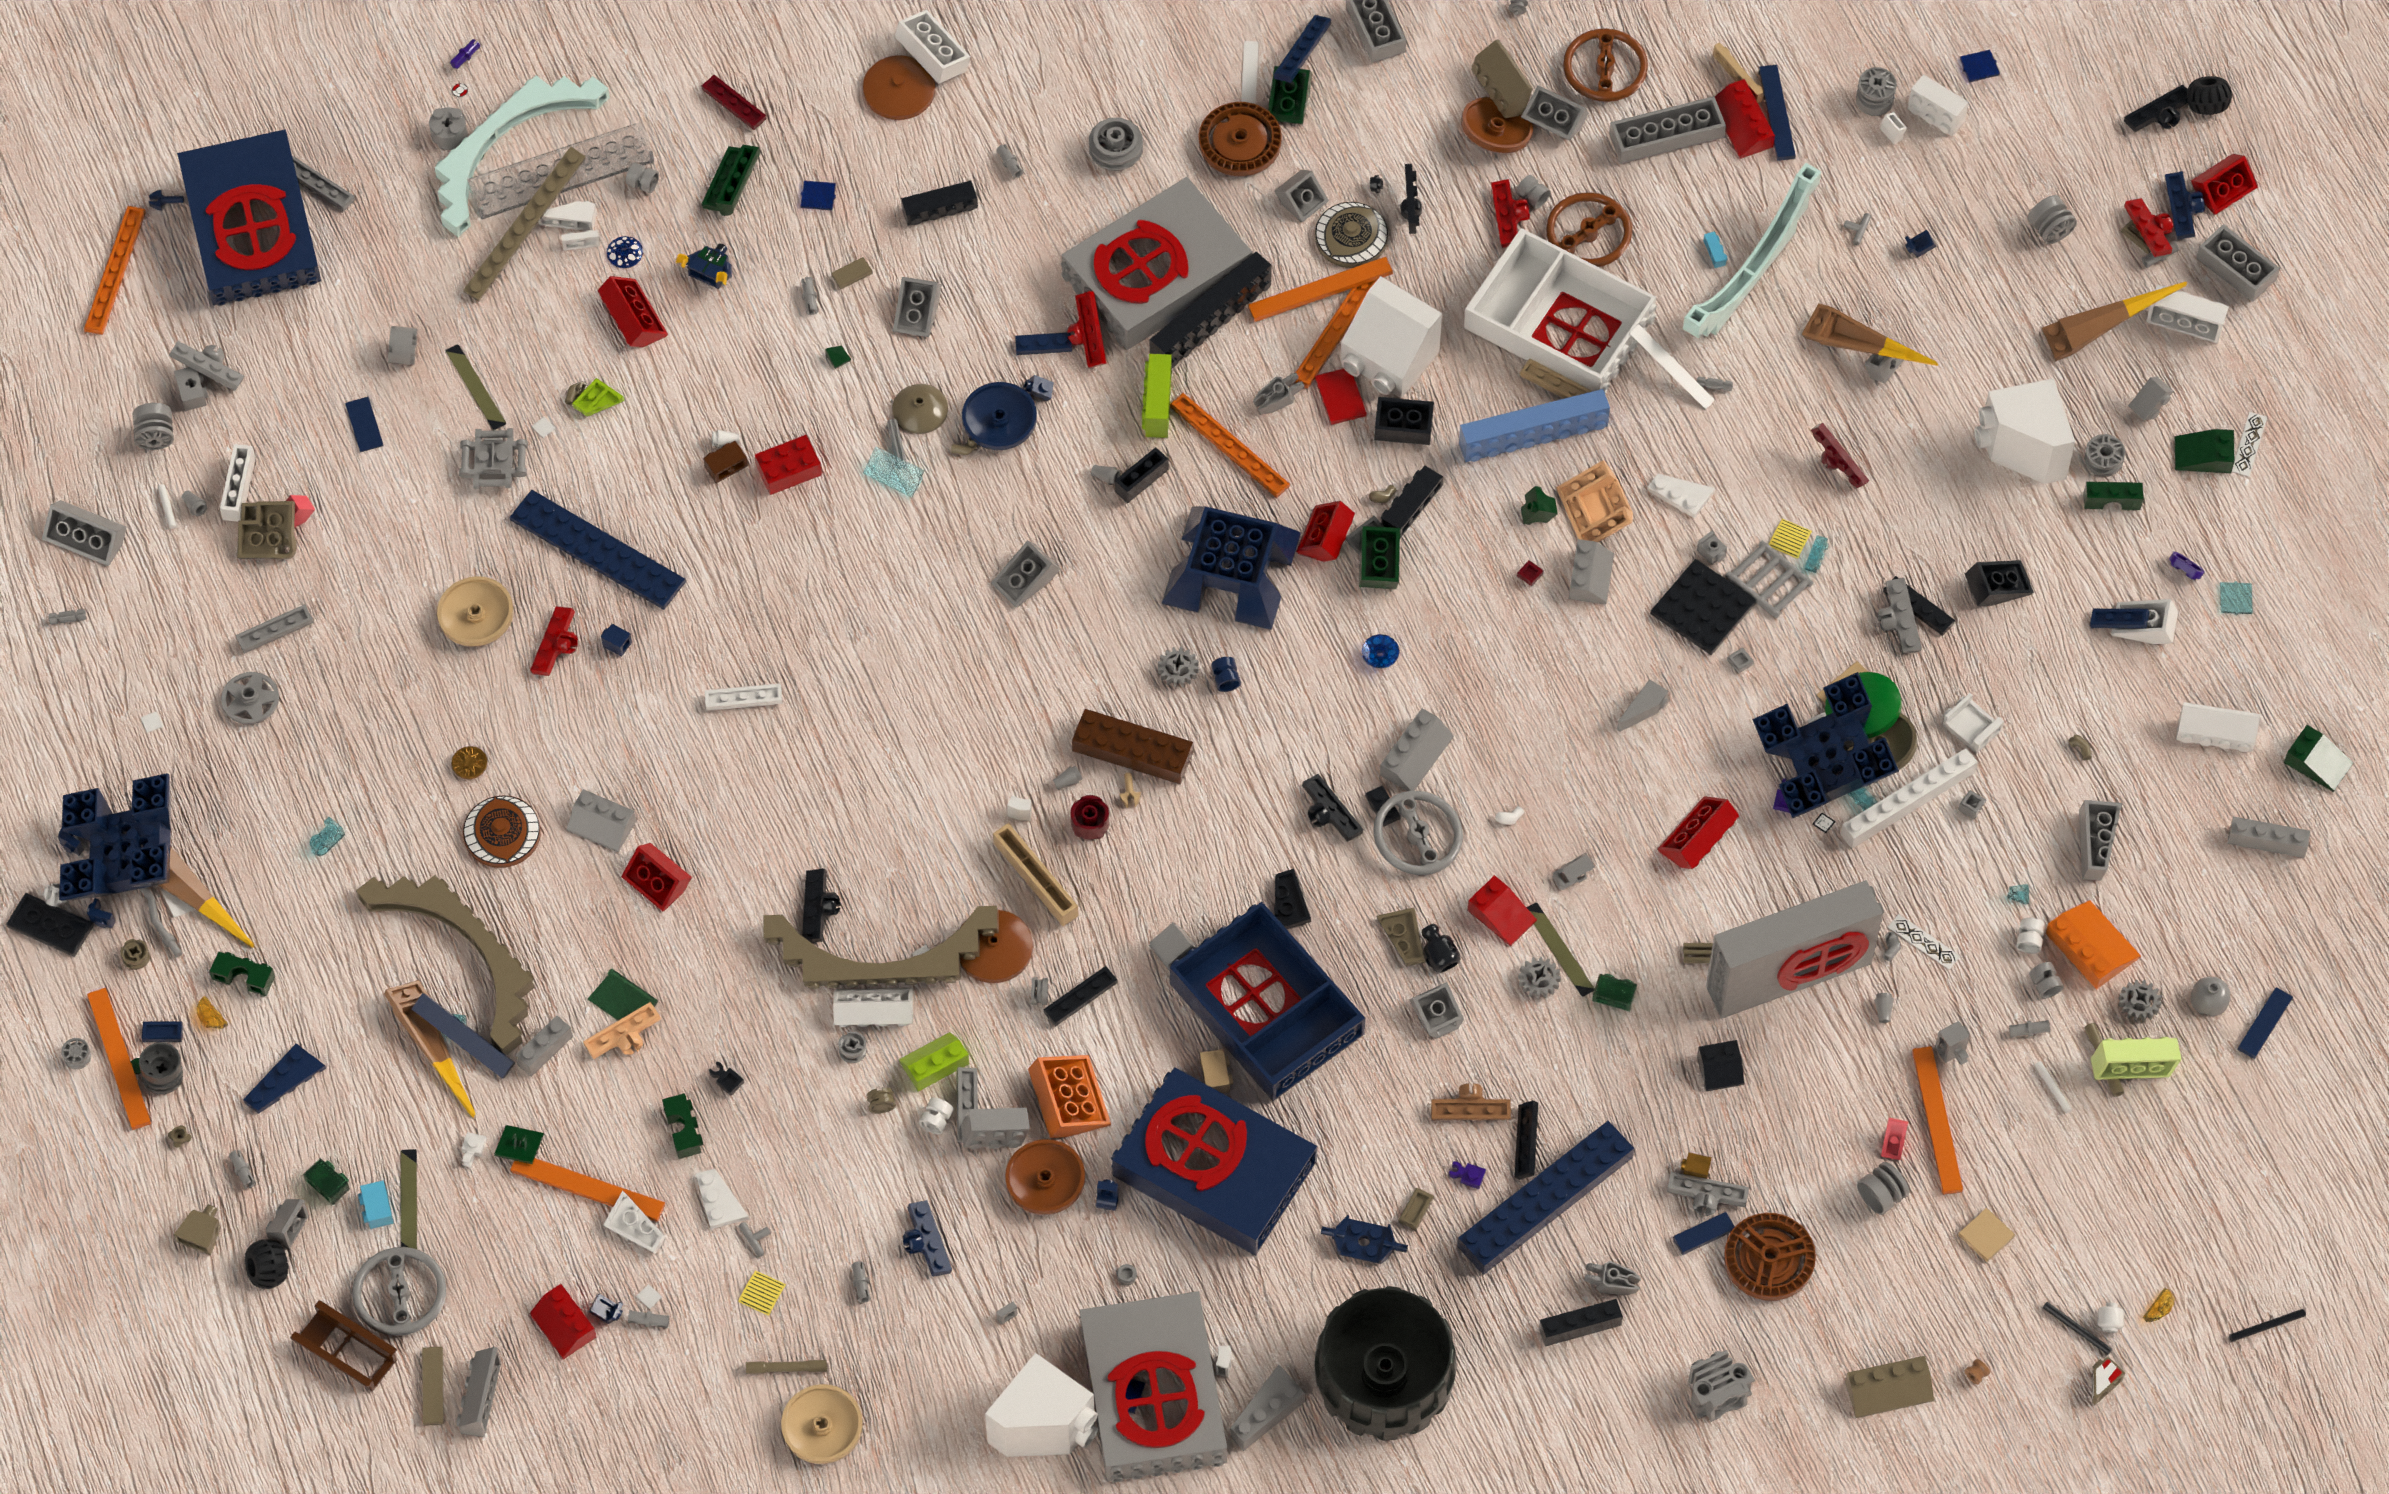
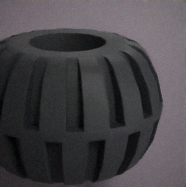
M2201 77L2189 85L2186 95L2188 98L2187 102L2195 113L2202 115L2218 114L2229 107L2232 100V90L2228 82L2221 77Z
M262 1239L248 1247L245 1253V1269L249 1280L254 1286L262 1289H272L280 1285L287 1278L288 1260L281 1244L270 1239Z

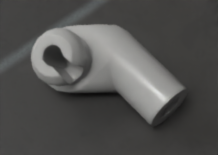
M1888 932L1885 935L1888 949L1883 954V957L1887 961H1891L1901 948L1899 938L1894 932Z

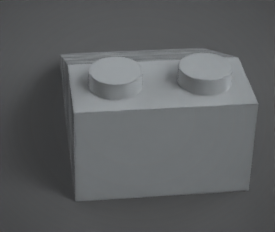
M902 277L893 332L929 337L939 304L942 284Z
M1027 540L991 584L1015 607H1018L1047 585L1061 568L1036 544Z

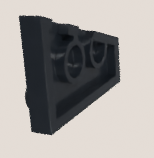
M1294 869L1275 874L1274 915L1286 929L1312 922Z

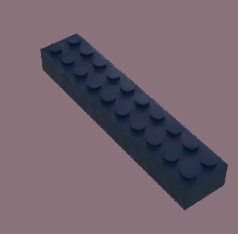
M1609 1121L1605 1122L1459 1236L1457 1247L1483 1275L1630 1161L1633 1158L1635 1148Z

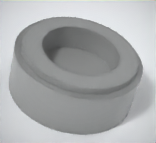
M1122 1265L1117 1270V1279L1122 1285H1131L1137 1279V1271L1132 1265Z

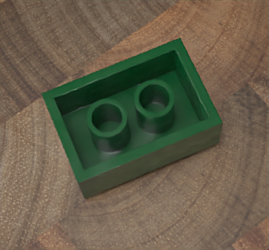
M1362 526L1360 532L1359 587L1397 589L1399 583L1400 528Z

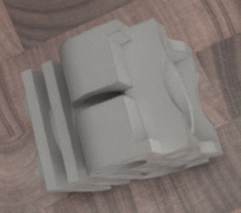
M1727 1350L1723 1352L1717 1351L1710 1358L1704 1361L1703 1359L1697 1360L1691 1366L1688 1382L1690 1385L1693 1384V1392L1690 1404L1698 1419L1708 1416L1711 1422L1715 1421L1728 1411L1738 1410L1747 1406V1397L1752 1395L1750 1388L1751 1383L1755 1381L1753 1375L1745 1364H1732L1733 1360L1731 1357L1728 1358L1729 1353Z

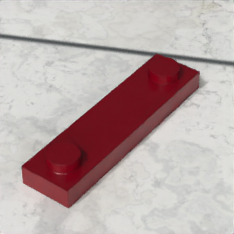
M716 75L711 76L701 85L704 92L753 130L767 119L762 111Z

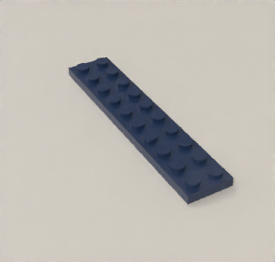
M534 490L528 493L510 516V521L665 610L686 583L685 578Z

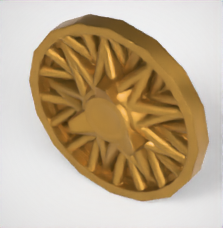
M474 746L463 747L456 751L451 762L455 774L463 779L479 777L486 770L488 763L486 754Z

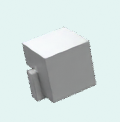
M1174 922L1149 942V946L1169 971L1171 964L1175 960H1181L1189 950L1197 948L1186 932Z

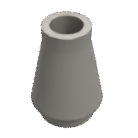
M1094 465L1091 475L1112 485L1115 484V480L1120 476V470H1117L1116 467Z
M189 490L182 494L181 498L192 515L201 516L206 512L207 505L203 499L194 495Z
M1075 765L1068 767L1057 778L1053 779V782L1059 790L1077 784L1083 778Z
M1878 993L1874 1001L1879 1022H1891L1894 1001L1892 994Z

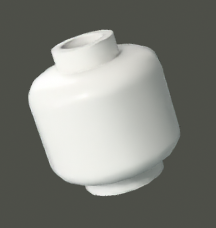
M2106 1303V1306H2102L2098 1310L2097 1325L2102 1328L2103 1332L2117 1333L2124 1326V1310L2119 1308L2117 1303Z

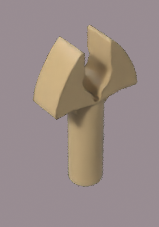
M1125 773L1126 792L1120 794V800L1128 808V799L1131 796L1136 807L1140 801L1141 792L1133 790L1132 774Z

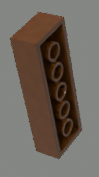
M1084 709L1072 739V751L1181 785L1193 755V742Z

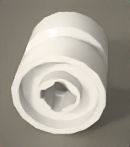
M2036 918L2022 919L2019 928L2020 934L2016 944L2017 949L2029 954L2039 953L2042 948L2045 923Z
M933 1097L926 1106L927 1112L922 1114L919 1125L930 1133L940 1135L946 1126L945 1120H949L953 1112V1107L948 1102Z

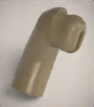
M968 438L967 443L964 445L952 444L951 453L968 455L977 449L978 444L971 440V438Z
M1389 485L1385 491H1372L1369 494V499L1374 503H1387L1397 489L1393 485Z

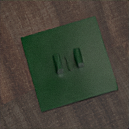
M506 1125L494 1156L533 1164L544 1133Z

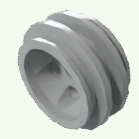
M1108 118L1100 121L1092 128L1089 135V154L1093 161L1101 168L1111 171L1124 170L1132 167L1139 161L1142 155V133L1138 126L1130 120Z

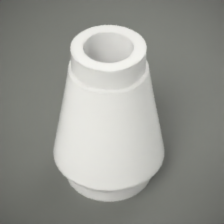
M722 430L712 432V446L722 448L726 443L736 441L739 445V434Z

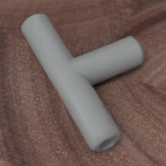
M1869 213L1864 214L1860 224L1848 220L1844 223L1845 228L1857 231L1853 240L1854 245H1859L1871 218Z
M742 1222L739 1228L756 1255L762 1257L765 1252L758 1243V1240L771 1233L769 1228L765 1227L753 1234L746 1222Z

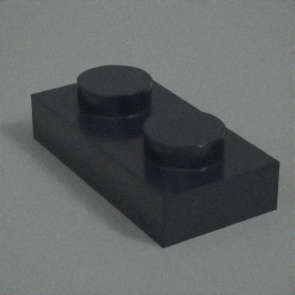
M1383 785L1365 793V797L1376 815L1381 806L1390 799ZM1395 806L1385 816L1383 827L1400 820L1401 815Z

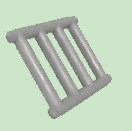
M1762 540L1758 545L1759 547L1733 572L1729 571L1726 573L1725 577L1757 600L1756 603L1768 613L1778 618L1780 611L1807 586L1811 587L1814 582ZM1764 552L1768 553L1773 559L1746 584L1738 578ZM1778 563L1787 569L1761 595L1752 590ZM1792 575L1797 577L1801 582L1776 606L1773 607L1766 601Z

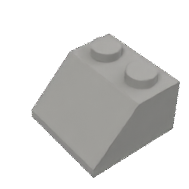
M1300 170L1275 190L1282 205L1300 222H1304L1329 201L1313 172L1308 170Z
M285 1199L284 1203L278 1206L274 1220L270 1221L266 1227L268 1239L276 1241L281 1246L290 1250L309 1217L304 1200Z

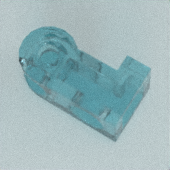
M330 817L324 821L325 828L310 839L309 843L312 852L317 856L325 855L345 836L343 828Z

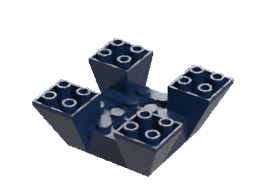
M1191 507L1182 540L1193 543L1191 553L1172 569L1162 604L1199 612L1206 587L1216 588L1239 594L1235 616L1236 622L1272 630L1281 595L1266 576L1270 561L1289 566L1292 565L1301 532L1278 523L1211 507Z
M1858 672L1823 687L1833 713L1800 727L1788 704L1752 719L1765 752L1792 759L1798 776L1779 784L1792 818H1796L1834 799L1899 772L1886 738L1884 737L1873 743H1870L1864 728L1872 704Z
M168 773L133 780L132 810L114 814L99 788L63 795L62 830L89 840L90 852L89 859L60 864V901L102 897L169 883L171 798L170 775Z

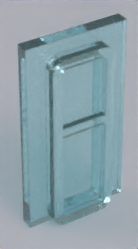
M875 446L863 474L913 498L925 470Z

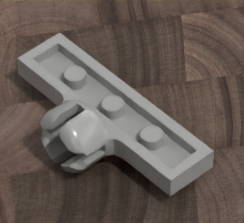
M177 341L169 354L171 358L236 391L244 375L222 364L225 355L220 347L215 352L213 350L216 345H209L202 352H199Z
M1905 578L1886 581L1890 606L1882 608L1878 612V621H1881V624H1879L1880 628L1883 631L1895 630L1897 632L1902 654L1919 652L1922 650Z
M1675 1172L1670 1174L1667 1189L1669 1193L1692 1197L1694 1199L1693 1209L1696 1213L1701 1215L1702 1208H1707L1705 1216L1714 1214L1718 1203L1746 1207L1749 1187Z

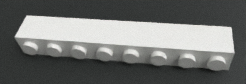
M1965 748L1842 824L1840 835L1853 849L1974 774L1978 761Z

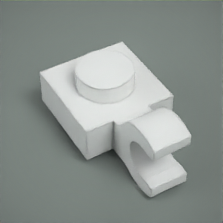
M467 1132L461 1148L462 1153H465L462 1160L464 1162L463 1166L471 1168L475 1156L481 1157L487 1141L486 1136Z

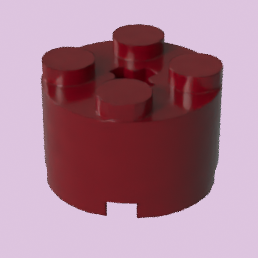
M1085 795L1073 803L1070 815L1071 827L1075 836L1086 840L1101 839L1109 828V808L1107 804L1095 795Z

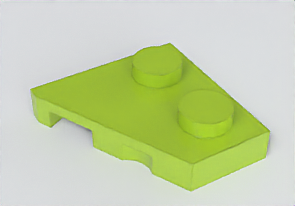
M595 378L572 405L588 417L622 403L624 396Z

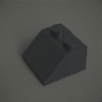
M1737 1040L1698 1047L1697 1059L1706 1092L1744 1085L1742 1057Z

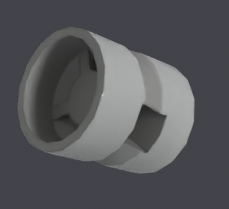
M636 162L630 166L626 176L627 185L634 188L640 187V190L647 193L654 191L659 180L658 171L651 168L645 169V166Z
M1532 175L1526 176L1516 189V193L1521 198L1528 199L1527 202L1535 209L1544 205L1551 194L1550 189L1543 184H1538V180Z
M2051 962L2039 964L2029 972L2033 983L2037 984L2036 989L2040 997L2043 999L2055 996L2064 988L2060 978L2056 976L2057 972Z

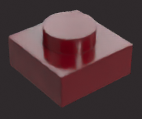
M1528 560L1517 572V577L1532 587L1543 575L1544 570Z

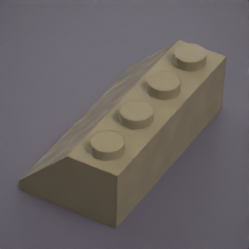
M1497 39L1475 56L1471 70L1504 118L1519 116L1526 109L1533 88L1500 40Z
M1925 1356L1852 1371L1846 1375L1845 1384L1856 1418L1934 1401L1931 1374Z

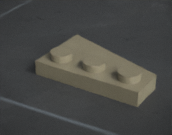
M1414 907L1376 916L1406 967L1426 963Z

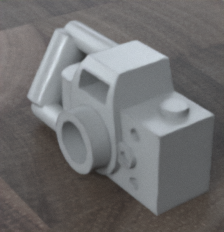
M1584 853L1553 872L1552 877L1558 888L1564 890L1576 882L1580 883L1587 879L1586 872L1591 871L1594 865L1587 853ZM1563 872L1569 880L1566 883L1563 881L1560 875Z

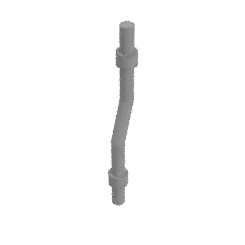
M148 887L141 888L140 891L148 902L151 922L161 935L163 943L171 949L176 957L181 956L182 951L175 943L176 939L172 934L168 933L158 919L154 895Z

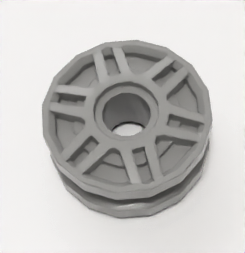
M2102 434L2093 437L2088 442L2084 460L2085 465L2091 472L2100 476H2111L2122 468L2125 447L2118 438Z

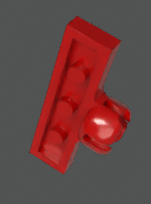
M1509 179L1491 182L1502 248L1508 247L1518 233L1517 223L1530 218L1527 200H1513Z
M2142 198L2125 201L2124 208L2153 256L2159 257L2171 254L2172 247L2165 235L2172 232L2173 228L2172 218H2168L2170 215L2167 213L2151 214Z
M1094 291L1075 295L1079 320L1068 327L1067 333L1074 332V335L1068 336V339L1074 345H1084L1088 368L1107 364Z
M555 607L530 669L532 674L550 676L559 654H572L576 651L575 648L570 647H578V637L574 632L568 631L575 614L573 608Z

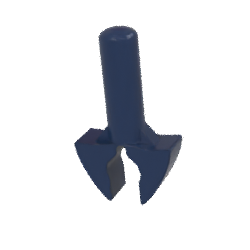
M157 190L149 195L150 200L158 199V201H149L150 207L162 211L164 204L184 202V196L162 195V190Z

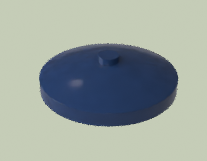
M993 382L977 388L968 396L962 409V422L967 435L976 444L992 450H1007L1022 444L1031 436L1037 422V410L1032 397L1021 387L1007 382Z

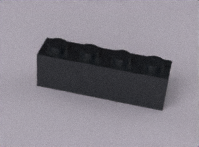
M970 180L901 198V207L907 226L918 225L929 220H937L944 216H953L964 211H972L978 208V199L973 183Z
M1426 465L1421 470H1417L1411 483H1407L1402 490V494L1399 497H1395L1390 509H1386L1381 516L1382 525L1388 528H1400L1401 538L1443 486V476Z
M1617 1299L1541 1319L1539 1331L1546 1347L1621 1326L1623 1316Z

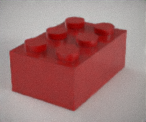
M807 435L754 454L756 467L770 495L822 475L821 463Z

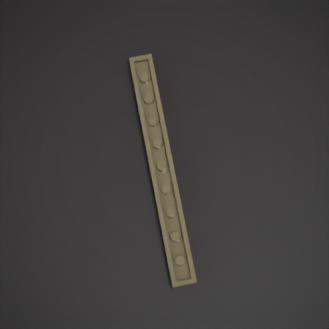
M570 146L463 289L466 294L478 302L481 300L585 161V155Z

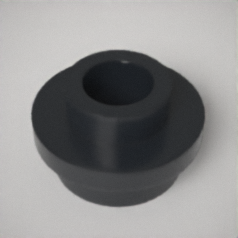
M1379 175L1370 177L1371 192L1380 193V189H1383V179Z

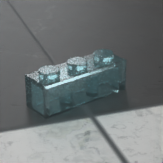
M1816 536L1806 562L1805 570L1814 573L1817 572V569L1820 570L1822 564L1820 561L1821 559L1824 560V551L1829 546V543H1827L1828 538Z
M1865 787L1848 793L1850 797L1852 796L1855 803L1861 806L1863 811L1878 803Z

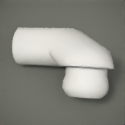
M1517 806L1512 813L1498 812L1496 814V821L1504 825H1513L1523 815L1524 810Z

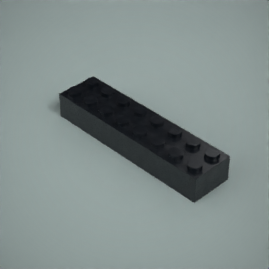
M1257 251L1149 339L1150 354L1172 355V368H1174L1179 360L1187 357L1196 346L1202 345L1208 336L1214 335L1220 326L1227 324L1232 316L1240 313L1249 302L1255 301L1261 292L1267 291L1270 288L1272 265Z

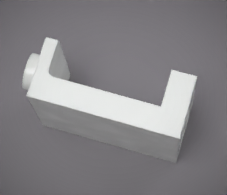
M1969 693L1966 697L1962 696L1953 709L1949 708L1944 713L1943 726L1977 754L2002 731L2004 721L2000 717L1996 720L1993 719L1972 700L1973 695Z

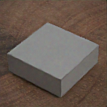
M1744 648L1727 657V661L1738 674L1754 664L1753 659Z
M1014 1302L1009 1303L996 1312L999 1323L1004 1324L1017 1316V1306Z

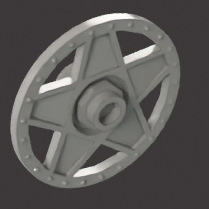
M246 672L235 676L226 684L222 692L221 702L225 713L232 720L242 724H255L264 721L273 714L278 706L279 692L274 681L268 676L258 672ZM251 677L246 686L236 683L241 679ZM262 681L268 682L274 691L262 689ZM227 692L235 698L228 708L226 705ZM273 702L271 708L263 715L262 705ZM246 711L252 719H244L235 715Z

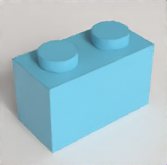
M384 1180L360 1186L362 1193H359L358 1197L360 1205H364L366 1210L362 1211L364 1223H369L370 1229L394 1224Z

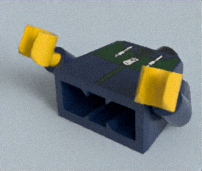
M719 243L715 249L705 246L702 250L687 256L685 254L677 255L675 263H682V268H685L687 265L688 276L717 289L721 287L722 282L726 285L727 281L732 278V265L725 254L728 249L724 244Z

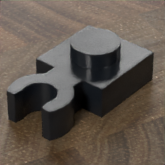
M716 1062V1067L719 1068V1071L714 1072L712 1069H709L710 1076L718 1078L716 1080L717 1085L730 1096L745 1083L744 1079L731 1068L725 1071L720 1062Z

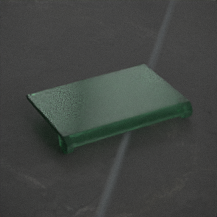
M614 969L609 970L608 976L588 998L590 1002L618 1021L649 1002L654 1007L658 1003L656 998Z

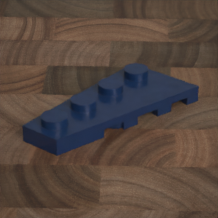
M295 1044L243 1101L259 1114L279 1101L280 1097L286 1093L294 1091L295 1087L304 1081L306 1083L314 1074L325 1070L326 1066L298 1044Z

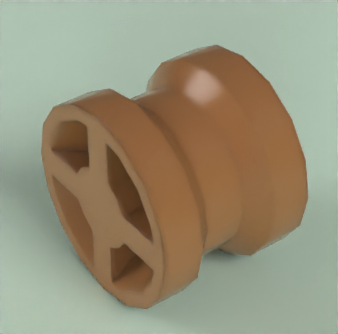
M1975 1359L1973 1365L1964 1370L1968 1379L1977 1385L1982 1382L1983 1377H1987L1990 1374L1989 1368L1979 1359Z

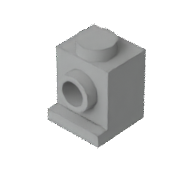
M1711 531L1698 541L1697 551L1713 565L1717 561L1721 562L1726 557L1727 547Z

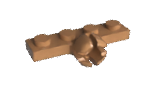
M1469 1083L1462 1084L1459 1087V1097L1457 1099H1431V1120H1511V1099H1484L1480 1084L1473 1083L1472 1094H1469Z

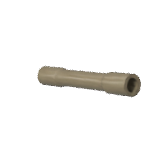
M2090 1023L2084 1028L2096 1051L2102 1038L2096 1024ZM2107 1079L2114 1097L2124 1094V1089L2119 1079Z
M827 1360L746 1362V1374L799 1371L827 1372Z

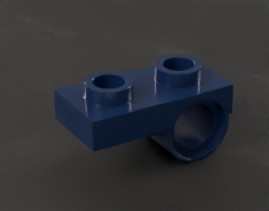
M1108 1179L1098 1181L1096 1208L1116 1211L1119 1198L1118 1184Z

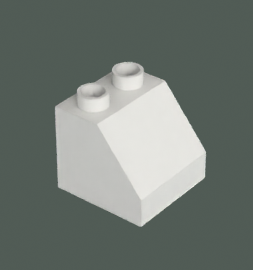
M1380 276L1367 292L1341 342L1342 367L1353 376L1362 374L1372 380V385L1384 395L1393 393L1402 399L1440 352L1442 313Z
M2054 378L1989 391L1985 407H1980L1978 410L1981 426L1974 428L1978 448H1987L1992 462L2043 484L2066 480L2075 439Z
M1035 1353L985 1413L987 1442L1006 1457L1071 1454L1078 1444L1086 1448L1098 1433V1428L1094 1426L1098 1413L1094 1411V1394Z

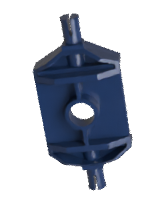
M1347 1215L1336 1228L1322 1226L1321 1235L1332 1236V1239H1334L1338 1255L1382 1264L1395 1251L1407 1253L1408 1245L1395 1241L1390 1224H1388V1227L1349 1219V1215ZM1365 1238L1370 1243L1367 1246H1361L1359 1240Z

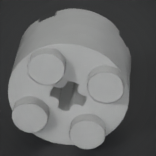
M451 107L438 108L433 111L429 120L432 141L444 150L457 148L462 140L468 137L466 121L462 111Z
M391 326L388 363L414 365L417 329Z

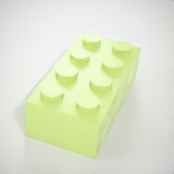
M2145 1037L2142 1039L2124 1038L2122 1040L2108 1038L2101 1041L2090 1059L2095 1080L2163 1078L2171 1076L2181 1061V1054L2177 1038L2161 1037L2159 1039H2151Z

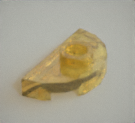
M204 995L197 1005V1016L201 1024L206 1028L219 1029L228 1026L227 1021Z
M2164 1288L2145 1313L2143 1318L2146 1322L2159 1320L2171 1312L2175 1298L2169 1289Z

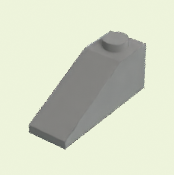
M1649 679L1618 720L1617 730L1623 731L1657 714L1661 708L1664 709L1669 702V691Z

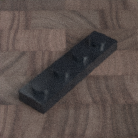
M1907 585L1913 614L1943 636L1953 626L1955 620ZM1885 587L1883 592L1888 595L1887 588Z
M1105 966L1043 1009L1044 1014L1056 1027L1116 985L1118 980Z
M1534 1100L1518 1105L1514 1177L1519 1180L1534 1176L1538 1102Z

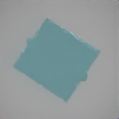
M2237 581L2234 583L2220 582L2221 613H2233L2235 615L2252 614V583H2238Z

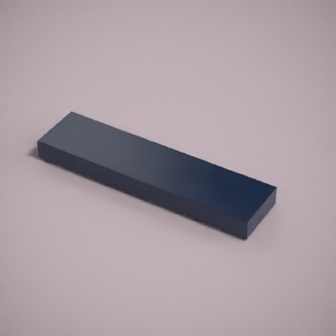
M2276 987L2237 1050L2255 1059L2292 1001L2293 996Z

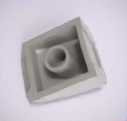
M1447 982L1409 999L1429 1036L1435 1038L1442 1037L1458 1029L1464 1021V1017Z

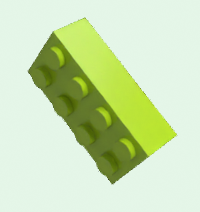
M1149 354V361H1145L1142 430H1145V437L1168 438L1172 355Z

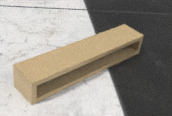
M1009 823L993 833L994 845L1062 926H1065L1079 916L1078 905Z

